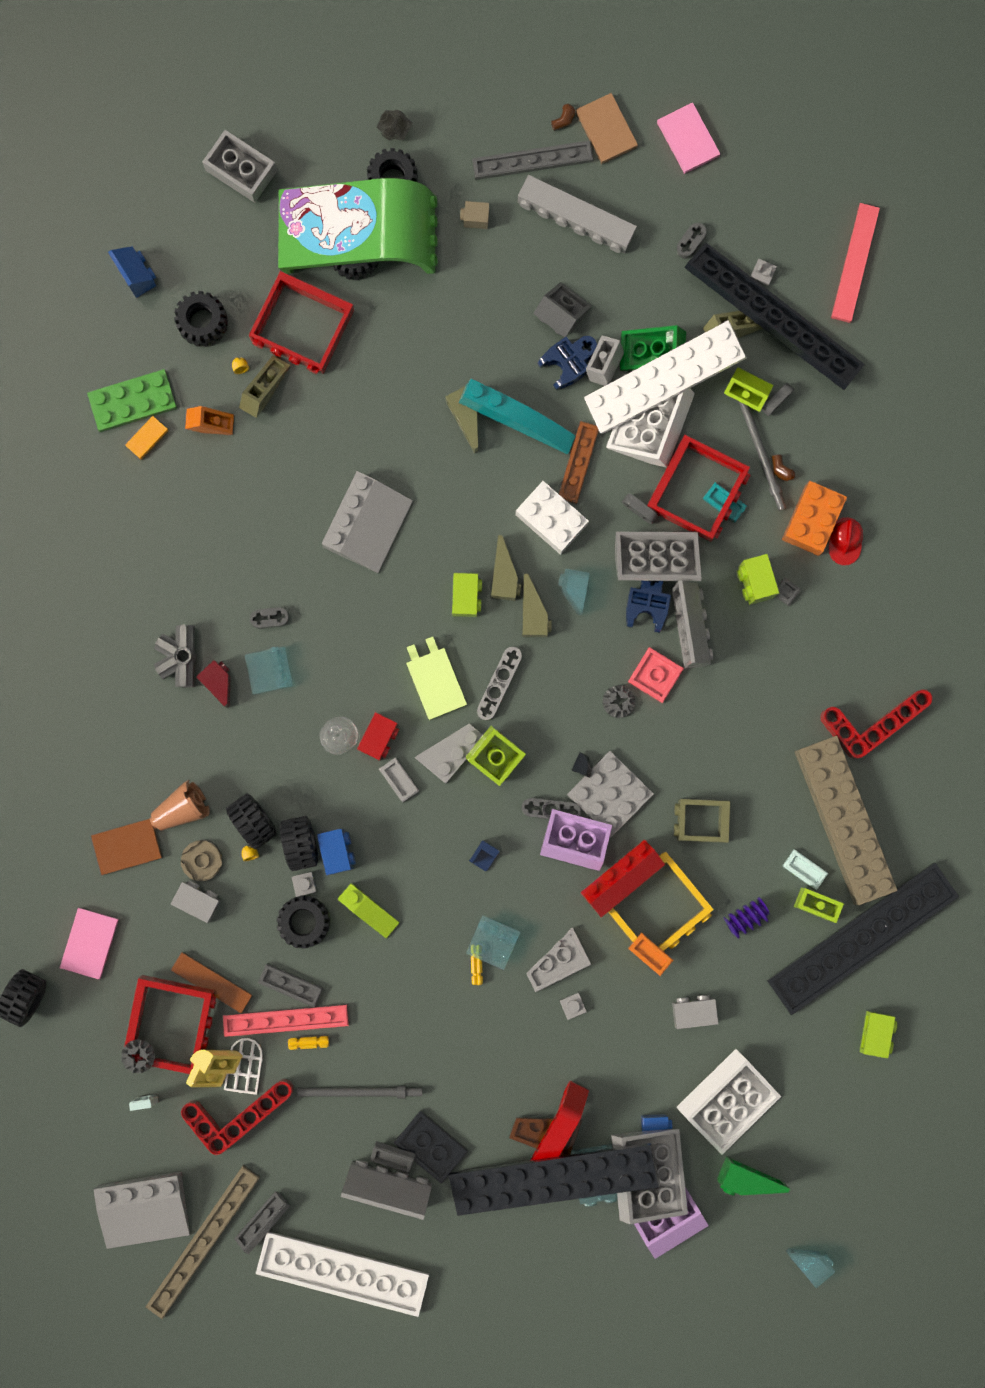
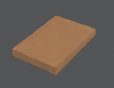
M612 93L576 109L575 113L601 164L637 148L638 144Z

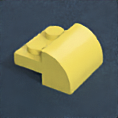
M199 1050L190 1058L194 1067L186 1083L190 1087H221L226 1075L235 1073L243 1055L235 1050Z

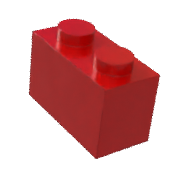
M375 712L357 750L379 761L382 757L386 758L390 751V747H388L390 740H395L399 733L398 723Z

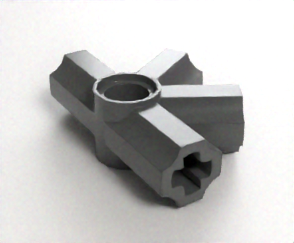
M178 625L176 626V641L165 634H162L157 639L154 649L167 657L155 663L154 666L158 675L163 680L175 673V687L191 688L194 687V663L197 658L195 653V626ZM187 651L189 658L183 662L181 656Z

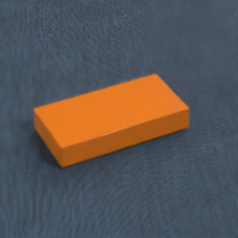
M640 933L628 948L659 976L673 962L671 957L643 933Z

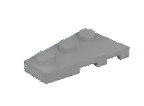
M468 724L414 758L446 784L465 762V756L483 734L471 724Z
M573 927L526 973L535 993L591 966Z

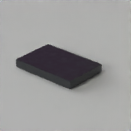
M422 1110L417 1113L394 1141V1144L400 1149L416 1154L414 1161L441 1184L468 1152L463 1145Z

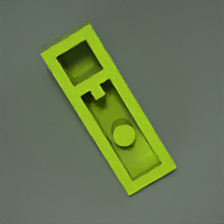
M353 883L338 898L349 910L385 938L400 923Z

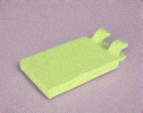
M433 637L426 639L430 654L419 658L414 644L408 646L407 650L412 661L406 663L429 720L467 705L444 648L438 650Z

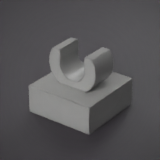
M758 259L751 277L757 282L769 286L777 266Z

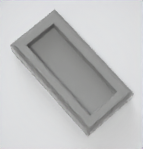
M396 757L379 768L402 803L419 791Z

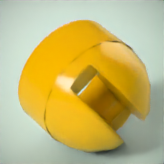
M235 358L232 361V369L235 374H243L249 370V365L244 358Z
M250 846L243 847V861H251L259 857L258 850Z

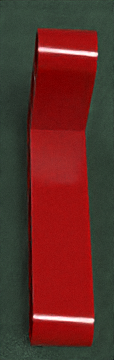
M919 690L912 693L861 734L856 731L841 710L836 707L825 709L820 717L833 737L837 736L845 753L850 758L858 759L868 754L926 709L932 702V695L927 690ZM918 694L925 698L923 705L917 702ZM902 707H906L909 710L907 717L902 716ZM829 711L836 715L834 722H830L827 719ZM886 719H890L893 723L891 730L885 727ZM842 727L848 730L849 735L847 738H842L840 735ZM871 731L877 735L875 742L869 739L868 735ZM854 744H858L861 747L859 755L855 754L852 750Z
M281 1079L222 1129L202 1104L195 1100L184 1105L181 1116L209 1152L214 1155H220L286 1101L293 1093V1084L287 1079ZM279 1085H286L289 1090L288 1094H280L278 1091ZM269 1098L272 1101V1107L265 1108L262 1105V1099ZM189 1106L196 1108V1116L188 1114L187 1108ZM247 1112H253L256 1115L254 1122L246 1119ZM201 1123H208L210 1132H203L200 1128ZM230 1126H237L240 1129L239 1135L231 1134ZM214 1139H220L223 1142L222 1149L214 1146Z
M572 1081L568 1083L557 1114L530 1161L560 1156L581 1119L589 1093L588 1089Z

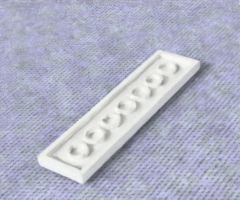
M726 321L587 395L584 399L600 433L604 434L747 359L731 323Z
M270 1231L265 1236L256 1271L257 1275L419 1317L429 1273Z

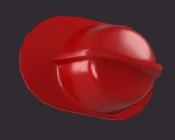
M849 517L838 519L830 535L829 554L831 559L837 564L850 565L859 558L863 540V529L855 519Z

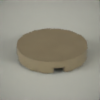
M206 840L195 841L183 850L181 867L190 879L207 881L219 873L222 866V855L219 848L213 843Z

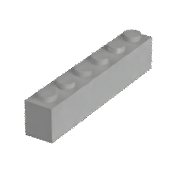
M530 175L527 176L518 194L517 203L526 210L532 209L545 219L551 218L559 226H568L574 229V232L578 235L589 236L597 244L603 243L608 245L616 253H626L636 232L637 226Z

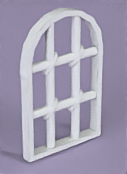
M242 1038L236 1041L230 1050H233L234 1046L240 1042L239 1053L243 1055L242 1058H246L249 1061L248 1072H241L240 1061L236 1072L231 1074L235 1077L234 1089L227 1088L229 1076L227 1074L224 1090L257 1095L263 1061L262 1048L255 1040ZM245 1040L252 1042L250 1056L243 1055L242 1053ZM255 1044L260 1050V1057H256L254 1054ZM253 1059L260 1060L258 1075L251 1072ZM239 1076H246L245 1078H247L245 1090L237 1089ZM250 1077L257 1078L255 1092L248 1091Z

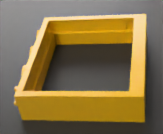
M667 852L659 855L664 864H668L704 909L661 943L658 947L662 951L668 947L670 949L674 948L680 943L679 938L682 935L688 936L696 929L695 925L699 921L704 923L712 916L710 912L714 910ZM612 908L608 913L628 938L634 942L637 936L615 909Z

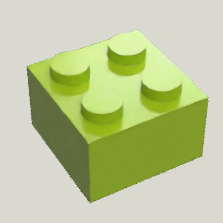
M768 554L744 560L738 566L737 577L740 582H743L745 588L742 589L745 601L749 602V605L773 599L779 594Z
M491 725L465 757L472 765L500 786L526 754Z

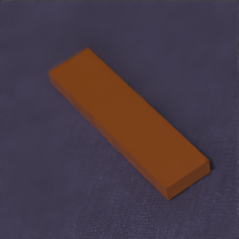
M580 421L559 492L563 499L574 504L578 502L599 431L596 425Z
M181 952L171 971L195 986L215 990L214 996L218 1000L240 1013L243 1012L253 996Z

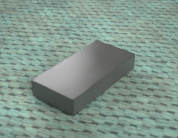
M376 1141L370 1161L410 1174L416 1154Z

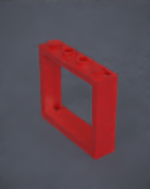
M280 271L251 329L249 337L253 341L252 344L258 348L263 349V347H266L275 356L281 357L283 355L289 358L288 361L299 366V364L307 366L306 369L312 373L317 374L320 372L324 374L354 312V306L347 301ZM284 287L344 314L320 364L260 336Z
M684 435L647 506L655 511L658 516L690 532H698V536L712 542L714 537L718 539L723 529L720 527L723 519L728 520L732 512L729 509L732 502L737 503L742 493L738 491L741 485L747 484L751 476L748 474L750 467ZM687 449L740 474L710 532L658 507Z
M141 975L137 981L125 1045L132 1040L138 1039L148 987L204 998L193 1054L199 1050H206L209 1041L206 1033L207 1029H211L213 1017L210 1016L211 1008L215 1009L217 997L214 996L215 990ZM132 1054V1057L135 1058V1063L140 1059H144L140 1054ZM155 1058L152 1067L190 1074L194 1064L191 1062V1065Z

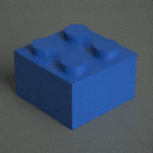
M337 829L317 834L326 875L352 870L356 861L354 853L349 852L348 845L351 844L349 832H345L344 829Z

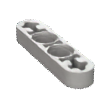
M509 647L504 651L478 706L477 714L480 719L488 721L495 716L521 661L522 655L518 648ZM515 651L518 659H513L510 665L514 666L512 670L509 666L502 665V662L504 661L507 664L509 660L507 653ZM499 670H508L510 673L507 680L499 679ZM493 687L499 688L501 691L500 697L496 699L491 698L489 690ZM485 698L497 703L496 706L491 705L490 711L492 714H487L486 717L482 716L483 712L481 711V708H486L488 702H484Z

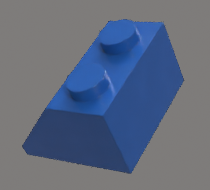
M133 246L108 252L136 298L156 287L153 280L156 276L150 267L146 269L143 263L146 260L140 250L136 252Z

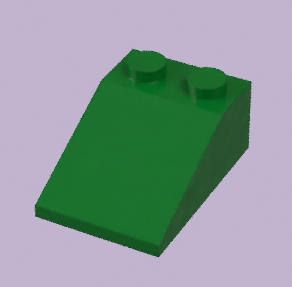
M677 325L622 331L621 344L624 354L620 361V371L632 372L685 344L687 332Z
M727 1156L716 1179L723 1191L732 1196H735V1193L739 1195L789 1193L790 1188L783 1181Z

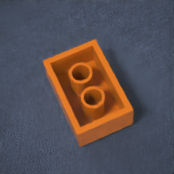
M809 481L804 487L782 540L817 556L821 555L847 497Z

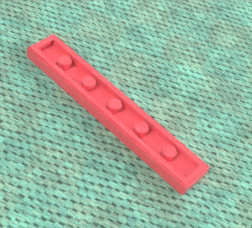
M860 203L831 315L832 319L848 323L852 321L880 209L878 207Z
M347 1005L223 1015L224 1037L349 1026Z

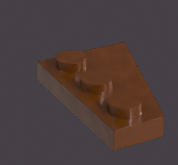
M516 1117L509 1138L537 1149L553 1119ZM582 1120L579 1121L560 1156L571 1154Z

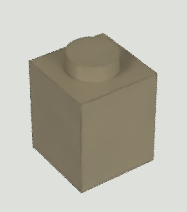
M465 201V208H461L460 220H464V227L488 229L489 203Z

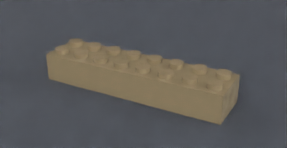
M837 736L794 751L854 905H861L896 892V885Z

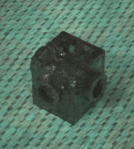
M385 110L380 117L377 128L382 132V136L388 140H404L413 123L399 110Z

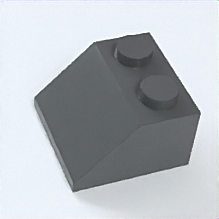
M560 282L544 295L533 314L541 322L553 328L558 335L567 337L592 306Z

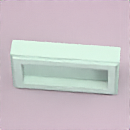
M793 849L782 867L815 890L819 888L828 875L826 871L795 849Z
M154 1094L135 1098L129 1103L130 1111L153 1107L158 1103V1096Z

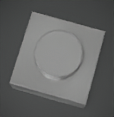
M312 872L292 877L296 897L317 892Z
M578 992L559 1000L567 1020L586 1013Z

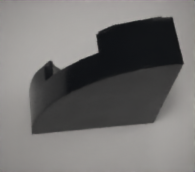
M579 752L572 771L590 778L592 768L590 767L589 757Z

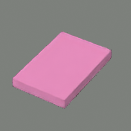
M693 102L657 120V124L684 174L720 156V152Z
M78 908L60 968L100 980L119 919Z

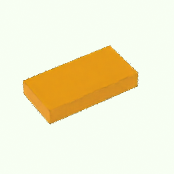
M152 416L125 446L142 460L169 430Z

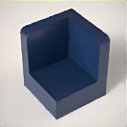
M482 840L469 861L482 870L487 871L500 851Z

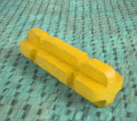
M480 944L471 945L472 985L483 984V976H481V973H483L482 956L480 955L482 953V946Z
M328 1036L288 1039V1048L290 1050L298 1048L313 1049L319 1046L320 1048H327L329 1046Z

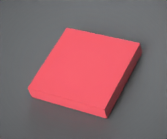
M649 647L628 683L663 703L684 668Z

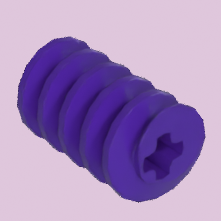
M760 897L757 898L758 904L751 901L750 908L744 905L743 912L737 909L736 916L732 913L728 914L729 921L723 917L732 934L738 939L740 938V931L745 935L747 934V927L752 931L755 930L754 923L762 926L761 919L769 922V910Z

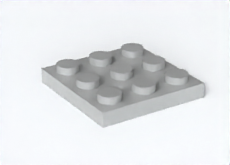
M609 751L592 768L590 778L584 776L567 796L592 820L612 825L611 838L654 793Z

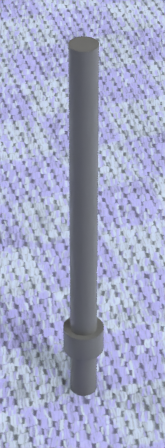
M739 402L768 480L770 495L774 497L778 510H784L786 506L781 495L783 492L775 479L750 408Z
M397 1086V1088H298L297 1096H397V1099H406V1096H422V1088H406V1086Z

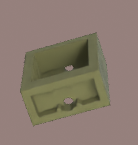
M679 799L678 803H675L674 814L678 816V824H674V836H677V841L729 843L730 801ZM686 805L719 806L718 837L685 835Z

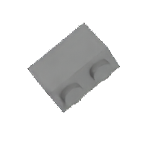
M601 336L586 368L591 382L604 386L610 384L624 354L620 340Z
M191 880L188 883L182 882L171 905L206 923H210L222 901L217 898L218 894L208 889L206 892L200 890V885Z
M699 995L697 1000L681 997L677 998V1002H672L676 1029L718 1024L716 1000L710 998V995Z

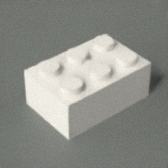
M544 481L520 505L515 514L560 555L584 530L589 522Z

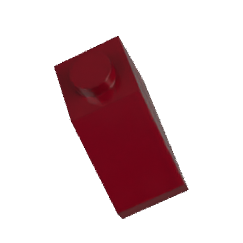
M213 660L196 677L227 708L230 706L231 676L227 673L229 668L222 661L218 664Z

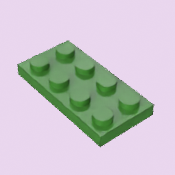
M165 369L87 393L99 432L177 409Z

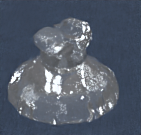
M338 716L329 719L323 725L320 731V742L325 750L332 754L341 755L348 753L357 743L358 730L351 720Z

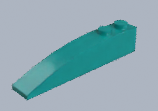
M470 379L466 384L458 402L565 454L569 453L576 437L532 408L473 379Z

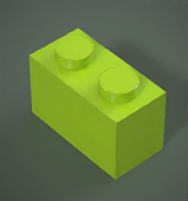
M737 367L724 394L760 412L773 385Z
M454 573L452 616L477 617V612H481V600L477 599L478 592H482V579H478V574Z
M801 888L794 907L827 921L837 923L844 904L809 889Z
M866 1011L859 1052L888 1059L894 1047V1043L891 1040L892 1034H895L897 1029L895 1017Z

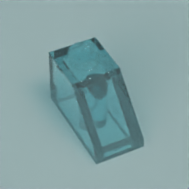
M565 569L564 574L560 573L558 585L562 586L561 592L577 615H582L590 573Z
M791 1248L786 1250L787 1254L815 1288H818L835 1273L831 1267L834 1263L826 1254L822 1256L818 1251Z

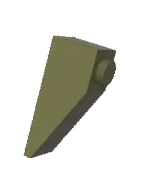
M741 311L715 314L703 327L706 333L729 321L737 338L763 329Z
M273 355L243 391L239 408L257 418L273 396L290 365Z
M464 386L447 395L445 400L472 450L476 453L478 452L477 411L458 403L464 391Z
M498 535L491 598L515 601L516 596H520L521 584H517L518 577L503 536Z
M524 574L522 637H547V633L551 632L552 620H548V614L529 574Z

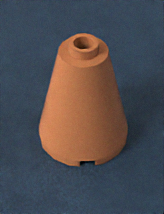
M190 780L185 781L151 813L150 822L155 829L165 830L206 818L210 814L209 805L205 807L203 803L206 798L194 782L189 783Z

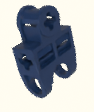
M583 336L572 344L567 337H564L550 347L537 364L540 368L546 365H558L561 367L563 373L560 379L553 385L556 390H561L587 375L586 368L588 365L586 363L591 359L597 347V342L591 336ZM583 346H590V351H588L587 349L583 350Z
M641 581L640 589L630 588L626 606L627 627H633L634 620L640 613H648L653 618V624H655L654 632L660 633L668 614L671 595L661 593L663 581H657L653 586L650 585L649 581Z

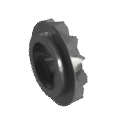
M613 686L603 696V707L612 717H626L635 707V696L625 686ZM616 693H618L621 699H627L622 703V710L618 704H611L616 700Z
M140 1039L127 1043L121 1052V1062H123L125 1069L132 1071V1073H143L149 1070L155 1060L153 1047L148 1042ZM140 1049V1056L144 1059H140L135 1064V1058L132 1057V1054H136Z

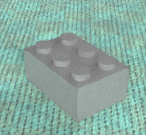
M224 130L202 161L208 173L254 203L277 172L274 161Z

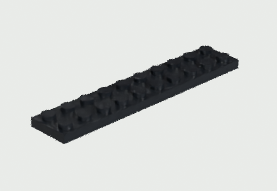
M705 243L684 267L841 389L845 390L865 365L709 244Z
M932 863L899 886L896 892L882 898L766 981L789 1014L793 1015L959 896L937 864Z
M651 1143L451 1172L448 1175L457 1216L658 1188L660 1186Z

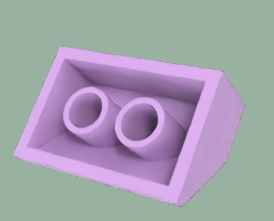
M552 809L540 855L600 871L604 862L612 825Z
M686 1187L688 1215L634 1224L655 1259L708 1227L707 1222Z

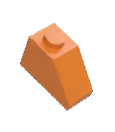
M204 406L189 408L186 413L185 429L200 433L232 435L234 415Z

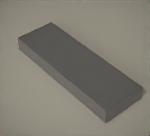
M269 964L265 965L258 981L263 986L314 1008L323 990L322 987Z
M275 1191L235 1237L234 1240L244 1253L250 1254L290 1207L289 1203L279 1192Z

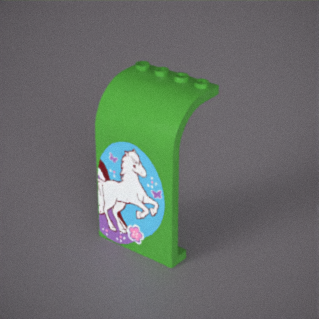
M395 178L279 189L278 268L286 274H291L293 269L375 261H403L418 265L427 274L435 273V266L438 264L437 255L435 254V247L438 244L435 234V227L438 225L437 216L435 215V208L438 205L437 197L428 187L421 183Z

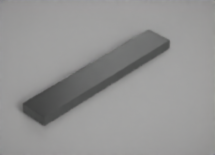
M590 140L472 158L475 180L593 162Z

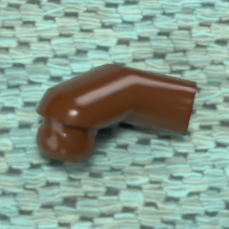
M565 104L562 107L561 118L551 121L554 131L572 123L575 108L571 104Z
M782 455L772 456L774 474L784 481L793 480L795 478V471L783 465Z

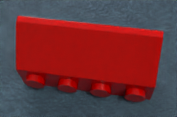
M643 840L580 892V894L602 918L665 864L646 840Z

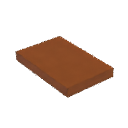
M150 819L91 835L101 875L162 858L155 829Z

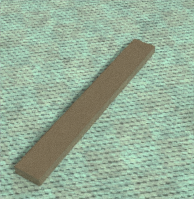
M242 1166L146 1305L147 1309L161 1319L164 1318L260 1176L246 1166Z

